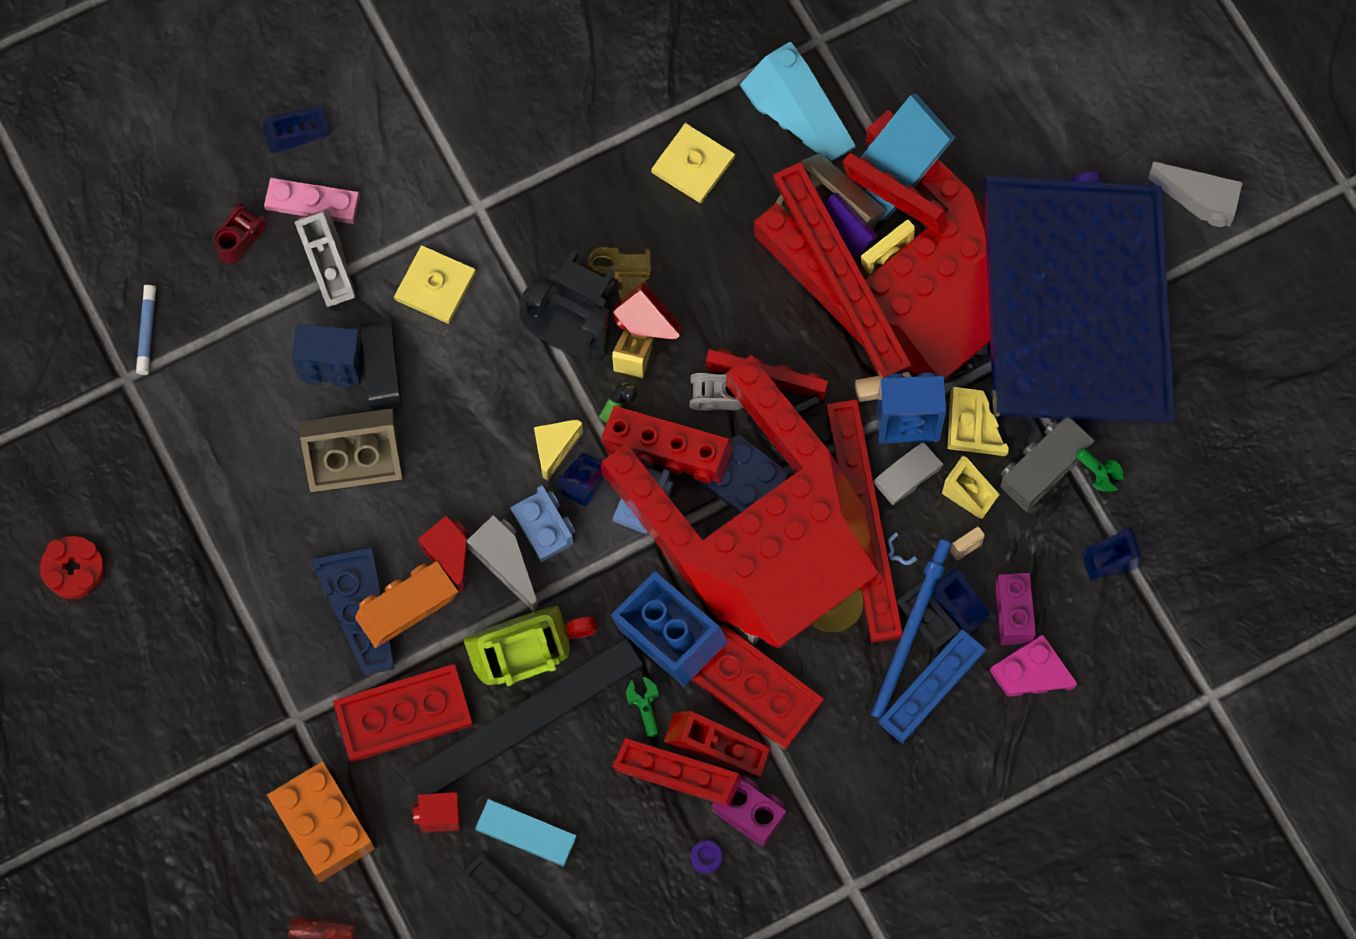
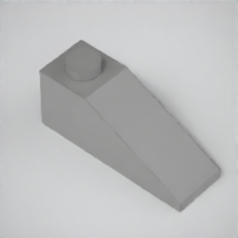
M1153 161L1148 177L1150 181L1199 219L1208 221L1209 224L1216 227L1231 226L1236 213L1242 182Z
M328 208L296 220V228L326 306L330 307L355 298L356 294L340 239Z
M493 515L467 540L468 549L524 604L535 612L538 609V603L514 535L516 531L505 519L500 522Z

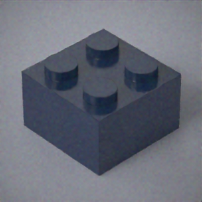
M296 325L291 359L299 380L312 385H318L321 382H331L335 386L344 388L351 387V384L360 385L364 355L358 330Z

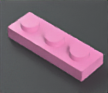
M270 178L264 206L266 210L307 216L328 208L333 221L354 224L360 196L359 192Z

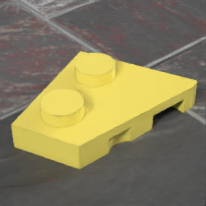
M953 387L950 391L947 449L1006 456L1009 448L1006 443L1003 444L997 430L999 425L995 416L989 410V402L984 391Z

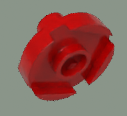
M68 536L50 542L40 562V574L44 583L54 594L64 599H79L88 595L89 591L100 584L105 570L104 560L94 543L78 536ZM75 560V563L80 565V569L74 570V574L69 575L68 571L64 569L65 565Z

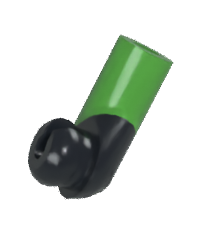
M629 383L619 384L605 404L599 418L607 423L613 406L622 408L625 401L628 403L633 402L637 397V389L630 386Z

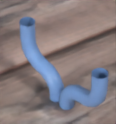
M894 533L887 541L890 549L887 556L890 560H898L904 565L914 563L917 560L915 556L910 560H904L898 555L893 556L894 547L892 541L898 537V534Z

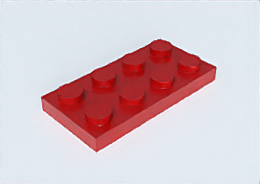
M723 624L720 628L728 643L691 680L783 750H786L824 702V698Z
M455 664L333 700L350 762L473 726Z

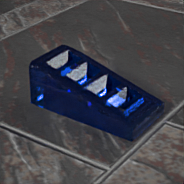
M322 107L264 118L263 133L270 153L284 151L330 135V129ZM314 118L317 125L316 129H312L310 119ZM301 122L303 123L305 131L302 132L298 124ZM291 126L293 133L289 134L286 127ZM277 130H279L281 136H277Z

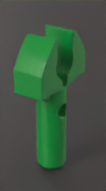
M1085 448L1078 449L1076 458L1096 474L1093 486L1098 491L1118 490L1116 486L1109 482L1107 473L1115 480H1124L1121 465L1115 460H1107L1105 464H1102Z
M643 677L645 688L647 689L645 699L636 694L633 680L629 683L626 690L628 705L635 704L640 708L647 736L652 738L659 735L658 725L651 704L654 698L659 697L656 684Z

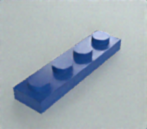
M961 629L879 720V724L903 744L981 658L986 649Z

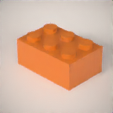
M323 761L267 794L319 883L375 849Z

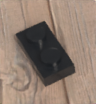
M919 583L896 601L897 607L907 619H909L922 583ZM931 595L917 631L936 652L951 641L961 630Z

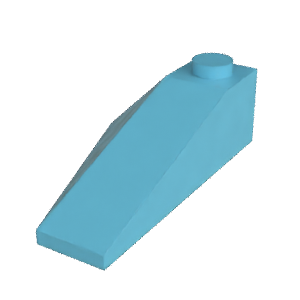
M791 41L765 56L740 84V87L758 111L772 117L779 123L780 127L794 133L802 139L805 145L817 154L821 153L831 163L856 148L807 63Z

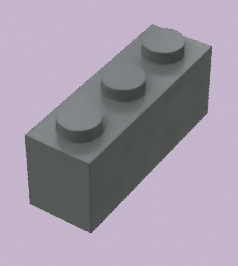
M1066 416L1061 422L1055 420L1045 430L1044 434L1047 435L1039 443L1036 440L1033 441L1024 450L1023 454L1025 457L1018 463L1015 461L1011 462L1001 473L1003 478L1000 487L1026 512L1080 461L1076 458L1078 449L1085 448L1089 452L1092 449L1094 440L1069 416Z

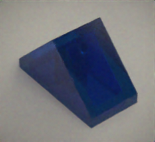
M1127 528L1081 551L1090 580L1136 570L1142 558L1133 528Z

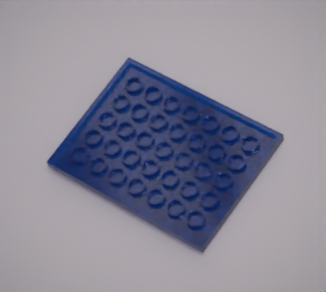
M987 176L984 179L993 416L1152 423L1173 422L1175 415L1162 186Z

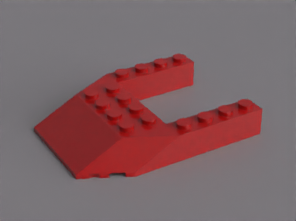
M889 110L866 128V145L868 147L893 118L894 115ZM938 159L914 188L926 200H934L942 205L945 209L948 227L941 235L929 227L926 228L865 281L911 364V370L908 372L914 374L934 373L936 376H944L945 381L1031 307V302L1011 243L972 191ZM777 203L774 204L754 221L755 237L862 345L798 224Z
M750 355L726 373L725 385L796 472L794 475L702 540L627 444L601 462L603 476L712 615L720 621L728 622L743 629V632L765 640L766 643L780 648L878 576L879 572L864 505L825 445L754 357Z

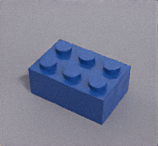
M921 373L917 377L891 374L886 376V378H881L876 405L878 444L940 441L946 414L944 376H936L934 373Z
M656 571L611 614L618 629L683 687L728 643L720 626Z

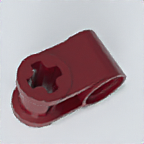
M242 203L236 205L228 219L214 235V245L219 259L227 264H234L241 260L253 242L263 233L267 219L263 216L257 217L247 211L246 206ZM228 242L236 243L232 248H222Z

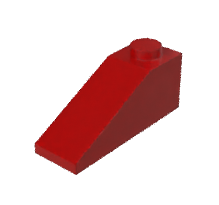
M692 711L674 713L664 739V743L690 755L757 778L761 777L770 747Z

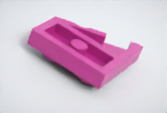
M1043 635L990 668L991 674L1007 697L1023 695L1029 692L1037 694L1046 693L1048 690H1072L1077 686L1076 681Z

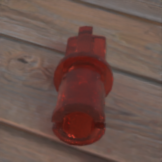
M292 917L289 925L290 939H354L355 936L353 926L327 923L322 918L319 922Z

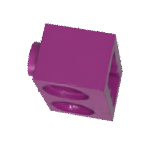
M1030 573L998 575L995 583L1000 644H1029L1033 641L1036 634Z
M743 776L736 792L746 796L747 801L741 806L730 804L728 807L713 802L712 812L764 848L786 818L787 811L783 809L785 805L782 801L771 794L766 797L757 790L759 786L753 780ZM760 811H767L772 815L773 820L769 824L762 825L755 820V815Z

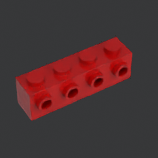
M613 406L601 437L609 454H613L627 444L643 465L653 466V464H657L676 475H681L682 472L691 474L696 480L703 483H710L711 481L721 483L733 452L728 438L617 406Z

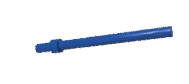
M943 539L939 540L931 562L928 561L923 573L926 576L871 712V715L881 719L886 712L936 582L941 580L945 570L943 564L952 544Z

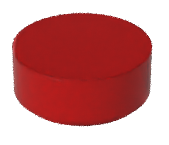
M582 617L565 624L566 634L570 639L590 636L598 629L594 617Z

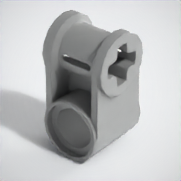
M710 373L691 375L690 382L693 384V399L689 401L690 408L699 411H735L743 408L736 397L727 395L726 392L729 388L725 385L726 375ZM703 388H705V395H704V396L702 395V389H703Z

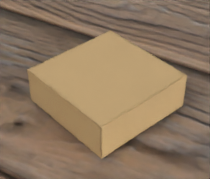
M976 527L953 542L950 552L954 558L960 560L982 546L984 533L979 527Z

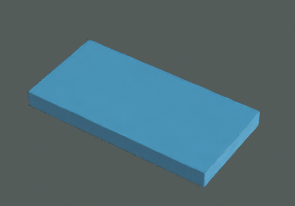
M917 94L909 96L861 157L868 159L882 173L885 171L891 173L905 187H915L952 143L955 136ZM857 184L887 210L881 221L888 220L897 208Z

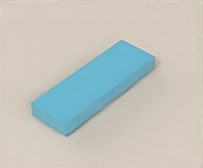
M489 799L475 828L476 831L563 867L577 838L574 834Z

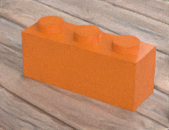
M437 561L429 566L426 563L421 564L410 573L411 577L402 582L401 579H397L384 589L386 591L384 594L377 598L373 594L359 604L360 608L355 619L375 648L453 601L458 591Z

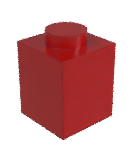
M457 792L418 795L419 804L413 805L414 824H419L422 833L461 830L460 805Z

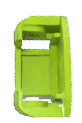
M559 606L535 611L463 638L474 672L487 685L506 683L507 686H510L514 682L546 671L556 670L555 665L567 659L570 653V640L566 634ZM548 626H550L557 652L550 654L543 632V629L548 628ZM485 648H494L502 673L498 672L492 675L484 651Z

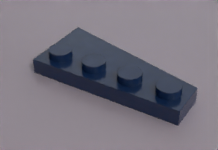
M373 548L311 559L363 675L395 670L390 640L375 648L355 619L360 608L359 604L364 599L373 594L376 598L381 595Z

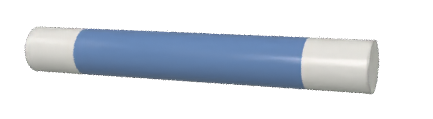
M145 285L143 291L136 373L140 375H147L149 372L156 287L153 285Z

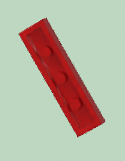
M849 153L842 161L847 177L940 235L948 227L945 209L942 205L934 200H926L914 187H905L891 173L887 171L882 173L864 157L859 159Z
M709 349L706 358V371L726 375L729 370L745 359L734 356V353L725 349H717V351ZM754 357L779 390L807 398L817 395L820 401L824 402L828 381L823 380L822 376L815 373H806L804 375L793 372L792 368L785 365L770 366Z
M627 738L624 739L613 764V768L617 772L728 807L741 781L739 773Z

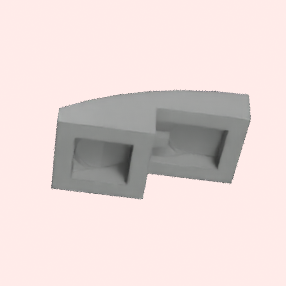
M923 442L887 468L873 483L890 503L894 505L914 492L920 483L940 471L943 463Z

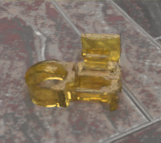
M598 247L589 255L588 270L604 278L609 269L615 271L614 279L622 282V289H619V301L641 282L646 284L651 270L650 251L646 249L645 254H619L618 248ZM598 257H607L614 265L595 266L592 262Z

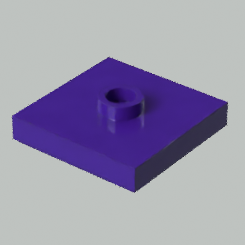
M834 193L825 202L824 206L856 263L878 235L838 193Z

